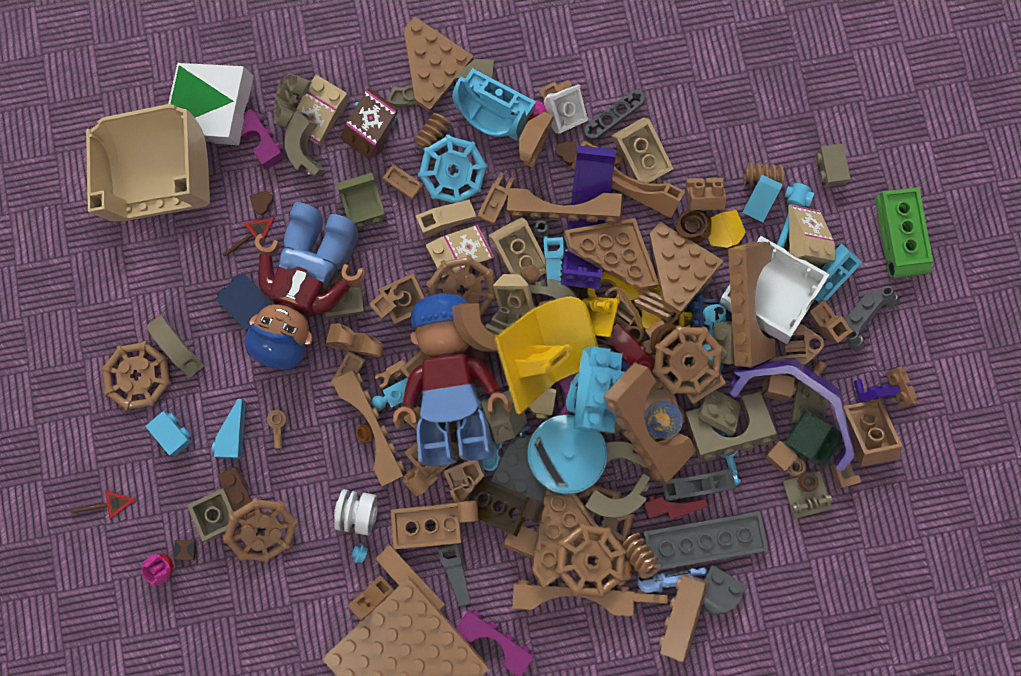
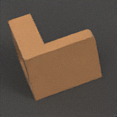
M778 441L764 457L780 472H784L795 461L797 455L784 443Z
M851 463L847 465L843 472L836 468V465L830 466L837 489L861 483L859 475H854Z

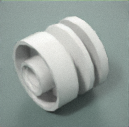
M343 489L335 507V530L341 531L344 526L345 532H349L352 524H355L356 534L369 536L377 517V495L363 493L360 500L357 501L356 491H352L349 497V490Z

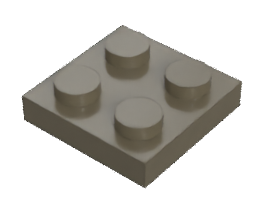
M715 390L702 399L697 418L732 436L736 431L741 403Z

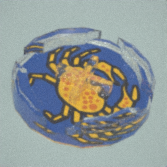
M657 401L645 410L646 428L652 437L669 439L681 430L683 422L682 412L674 403Z

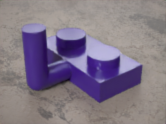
M862 380L854 381L860 402L900 394L899 386L890 387V384L869 387L867 392H865Z

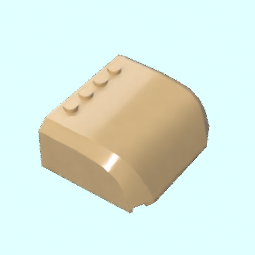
M165 104L107 116L98 120V124L92 129L86 130L89 213L109 221H129L206 207L210 204L206 141L199 123L187 109Z

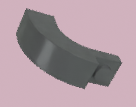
M732 469L671 479L668 483L662 482L665 501L736 489Z

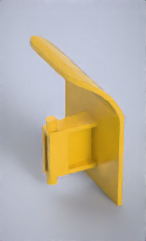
M572 296L562 297L530 310L495 337L517 414H521L555 382L578 373L583 348L598 347L588 308L579 298Z

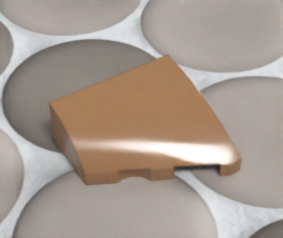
M481 460L464 461L443 471L451 488L449 491L455 503L463 502L485 475Z

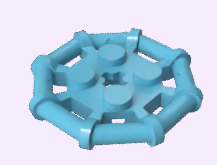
M446 135L445 138L424 148L425 152L418 177L421 178L431 195L430 198L457 203L465 201L482 191L481 186L488 165L484 162L476 148L475 142ZM447 145V152L440 156L435 153ZM453 145L466 149L463 153L454 151ZM470 152L477 163L476 165H472L468 160L467 155ZM432 157L436 159L433 171H428ZM455 165L458 173H454L452 176L450 171H448V167ZM478 170L474 183L470 181L472 171ZM428 176H435L439 183L436 189ZM466 184L471 187L459 195V188ZM443 187L452 189L453 195L445 194L440 191Z

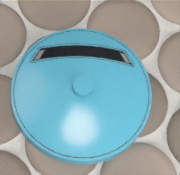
M560 415L543 422L533 433L528 446V463L532 474L542 486L559 494H576L590 488L602 475L607 461L606 444L601 433L594 430L574 429V415Z

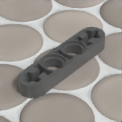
M640 90L631 91L589 122L584 129L585 138L589 141L598 140L638 110L644 103L645 97L643 92ZM633 96L635 98L640 97L639 102L634 101L633 103H631L633 100ZM619 106H624L627 112L619 114L616 109ZM604 117H610L612 119V123L610 125L603 124L602 119ZM599 124L600 127L596 130V135L593 133L589 134V129L594 130Z

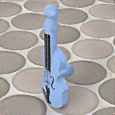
M702 567L698 570L691 568L677 572L669 570L657 573L649 578L638 576V586L643 592L650 593L655 591L656 593H662L663 587H675L678 578H682V575L704 576L707 570Z

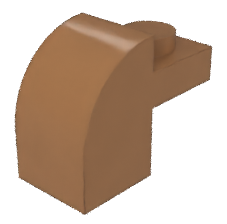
M825 300L819 301L807 311L816 324L815 328L830 342L838 343L852 332L844 318L835 315Z
M380 576L363 593L352 600L348 607L362 620L381 604L394 589Z

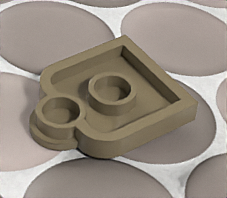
M342 271L337 273L334 280L331 282L326 291H328L332 286H334L340 279H343L341 273ZM362 285L355 288L350 287V290L338 304L326 312V318L331 319L365 314Z

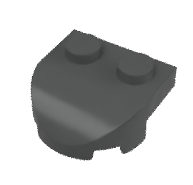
M711 565L704 578L709 584L702 608L716 616L729 613L737 606L747 586Z

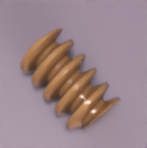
M433 113V119H428V125H423V130L418 132L419 136H414V142L423 152H425V147L433 145V142L439 141L437 137L444 138L442 131L449 132L446 126L453 127V124L444 116Z
M748 162L744 172V186L747 181L750 182V186H753L754 182L757 181L758 183L761 175H764L783 184L781 187L783 189L785 171L782 165H778L776 168L774 164H771L768 169L766 163L762 167H760L759 163H756L753 168L752 162Z
M634 533L622 544V547L627 551L625 556L630 560L635 570L639 572L641 578L652 577L660 570L662 564H657L659 561L658 557H653L654 552L649 551V545H644L645 540L640 539V533Z

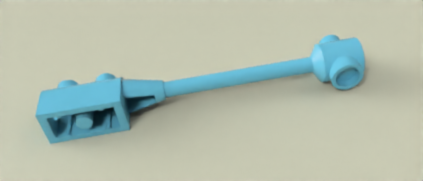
M794 183L792 187L788 186L785 194L789 205L809 207L814 196L811 188L801 183ZM789 213L777 243L782 248H784L789 235Z

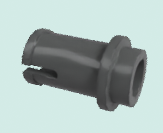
M543 220L538 221L534 228L535 236L541 239L549 234L548 225Z

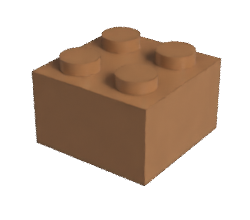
M414 273L379 289L380 294L384 291L388 295L390 294V289L397 285L399 288L395 290V295L405 294L403 299L394 302L397 307L389 313L393 323L396 325L410 320L413 307L418 301L427 297L418 276Z

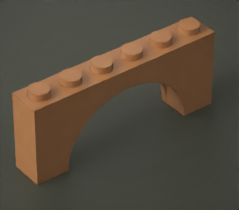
M750 242L728 249L735 366L754 367L776 357L775 338H768L761 332L755 312V292L758 278L765 265L771 262L770 242Z
M634 363L603 397L607 402V408L614 413L616 422L624 429V435L632 442L633 449L642 458L641 462L649 469V475L655 481L660 480L668 483L697 450L689 437L677 432L663 441L655 442L646 428L644 409L647 396L656 380L648 367Z

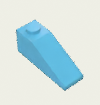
M842 243L835 250V261L826 263L822 268L829 276L815 298L818 302L821 300L827 301L862 264V261Z
M237 399L219 430L215 442L212 444L214 457L242 459L246 401Z

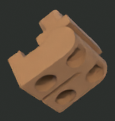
M687 178L685 195L689 211L725 210L726 194L723 187V178H706V182H704V178Z

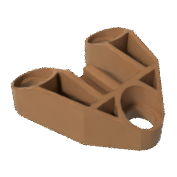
M543 112L527 122L519 137L520 160L524 161L525 165L531 168L535 167L547 139L554 115Z
M612 287L608 289L605 298H610L611 291H617L619 293V303L616 313L629 322L627 323L616 315L614 325L619 322L629 333L631 329L639 330L640 337L637 340L640 341L644 337V328L639 311L621 288ZM596 336V340L610 344L603 336Z
M340 323L330 325L326 340L327 347L346 352L350 351L355 354L382 357L384 345L377 338L368 336L365 333H354L350 327Z
M799 324L791 339L804 338V340L789 341L785 344L786 353L805 352V354L774 357L770 361L794 358L804 366H807L822 351L824 341L819 335L804 325ZM766 333L769 337L775 338L772 335ZM813 339L819 340L821 343L820 348L812 349L809 346L810 341Z

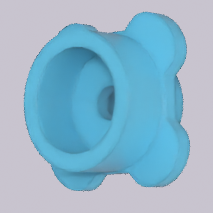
M362 543L353 549L351 557H353L354 563H357V561L362 563L366 557L368 548L363 547Z

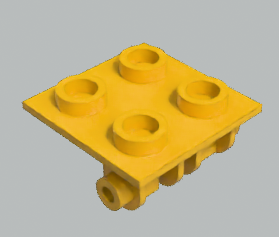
M589 297V299L584 298L581 300L588 308L595 336L611 337L619 299Z

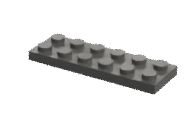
M760 511L643 532L645 544L650 547L649 551L654 552L653 557H658L659 561L657 564H662L660 570L769 551Z

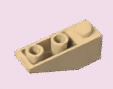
M470 200L433 208L416 215L424 238L477 217Z

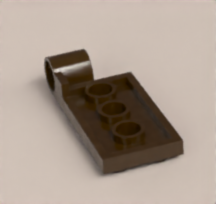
M485 478L479 481L464 500V502L477 501L479 520L516 537L525 518L538 524L546 506L539 501ZM487 495L488 501L482 505V498ZM503 502L502 510L497 512V505ZM515 509H518L519 514L513 519L512 513Z

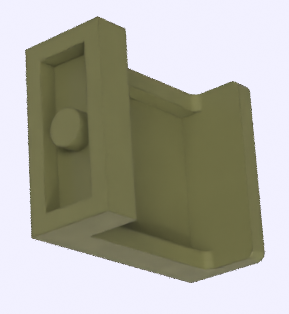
M373 173L336 183L346 216L356 224L358 230L364 229L369 224H381L383 220L387 219Z

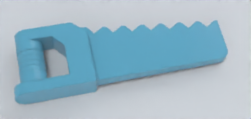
M544 236L547 286L549 279L561 281L560 276L563 269L561 265L563 264L562 259L565 254L564 237L548 238V236ZM548 245H560V248L557 251H549Z

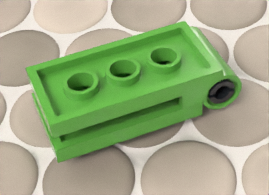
M920 188L881 192L874 199L885 259L888 261L887 270L891 278L930 274L933 257Z

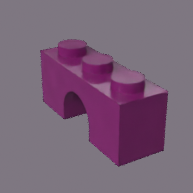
M250 109L244 113L241 134L246 141L253 137L261 138L260 144L252 150L265 170L284 159L281 153L284 150L278 141L274 143L272 140L274 135L269 127L264 128L262 125L264 120L260 114H255Z

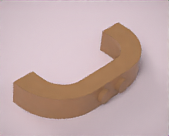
M547 300V301H544V302H540V303H539V306H540V305H543V304H545V303H547V302L553 301V300ZM479 303L452 306L454 324L458 333L467 344L483 352H499L495 337L499 334L491 333L483 326L480 319Z

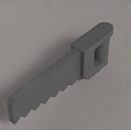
M458 543L437 547L441 564L444 569H447L446 574L449 575L450 585L453 586L452 590L455 591L454 596L457 597L456 601L459 602L458 607L470 604L471 600L461 564L462 559ZM456 551L457 557L447 559L443 555Z

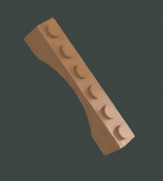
M584 141V142L582 143V145H581V146L596 147V146H594V145H592V144H590V143H588V142H586V141ZM577 153L571 166L574 169L576 166ZM614 167L612 189L672 218L685 191L669 183L650 184L635 180Z
M509 188L507 211L514 218L530 216L532 219L549 217L551 220L567 218L569 221H579V219H586L588 222L605 220L607 223L622 221V194L602 193L586 203L562 206L543 201L528 189Z
M352 370L333 379L332 382L339 397L355 406L365 416L372 428L376 444V459L373 469L381 486L403 477V472L406 470L401 460L397 462L394 455L397 451L393 443H388L386 437L389 434L385 426H380L378 419L380 415L376 407L372 409L369 403L372 401L368 390L364 391L361 386L364 382L360 373H355Z
M518 580V584H514L512 609L533 610L550 599L575 595L572 594L571 589L566 583H558V587L550 586L549 583L542 588L539 582L538 585H530V581ZM584 584V585H583V587H588V588H589V586H590V585H587V584ZM617 586V590L608 591L604 598L601 599L594 596L576 595V597L586 598L598 603L612 615L633 616L634 592L629 591V587Z

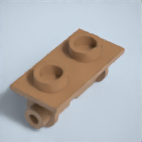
M901 366L885 373L891 387L899 386L900 394L895 396L900 408L918 402L916 399L918 396H916L913 386L908 387L906 384L910 382L906 369H903Z

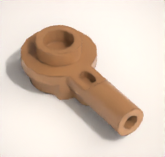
M273 410L267 416L268 425L274 430L275 449L282 448L281 429L287 420L285 413L281 410Z

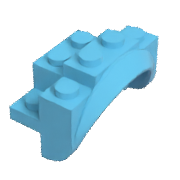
M473 68L466 78L460 76L452 94L455 108L460 110L466 120L476 129L491 136H509L516 141H519V137L527 124V119L537 105L536 101Z
M593 346L582 349L574 429L615 432L616 417L607 408V402L603 395L625 373L621 371L622 353L610 352V349Z

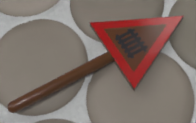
M275 217L244 223L251 233L224 252L223 256L230 254L252 236L256 238L257 235L262 234L265 238Z
M105 490L107 503L72 509L70 512L77 513L108 507L109 518L111 519L137 499Z

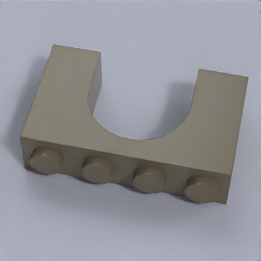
M761 391L742 396L740 403L748 428L738 437L727 438L716 433L710 424L697 418L699 409L686 412V424L697 450L696 453L699 461H712L717 456H730L735 451L742 449L743 451H748L756 445H769L775 440L777 433Z

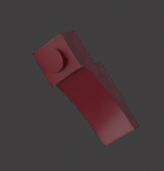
M617 322L613 326L611 337L604 338L619 353H622V357L630 366L634 363L646 366L651 374H653L655 359L637 339Z
M657 495L646 498V503L642 504L647 519L666 513L668 520L708 507L706 499L689 503H674L664 501L663 497L657 498Z

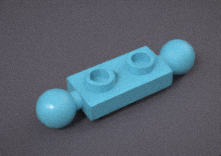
M406 378L384 389L385 396L373 397L371 407H376L377 411H381L387 403L390 404L391 408L402 403L408 379Z

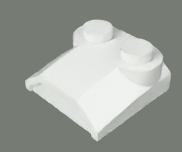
M575 85L557 93H550L544 99L547 113L554 115L551 128L555 133L560 134L589 120L580 85Z

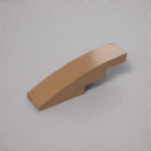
M391 545L375 558L399 586L410 577L440 611L446 606Z

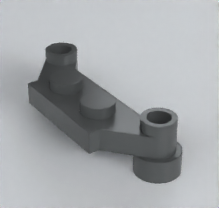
M886 286L882 290L871 294L866 293L846 317L845 321L852 330L847 335V343L851 350L858 351L864 347L865 343L861 332L884 304L887 307H895L899 303L898 294L891 286Z

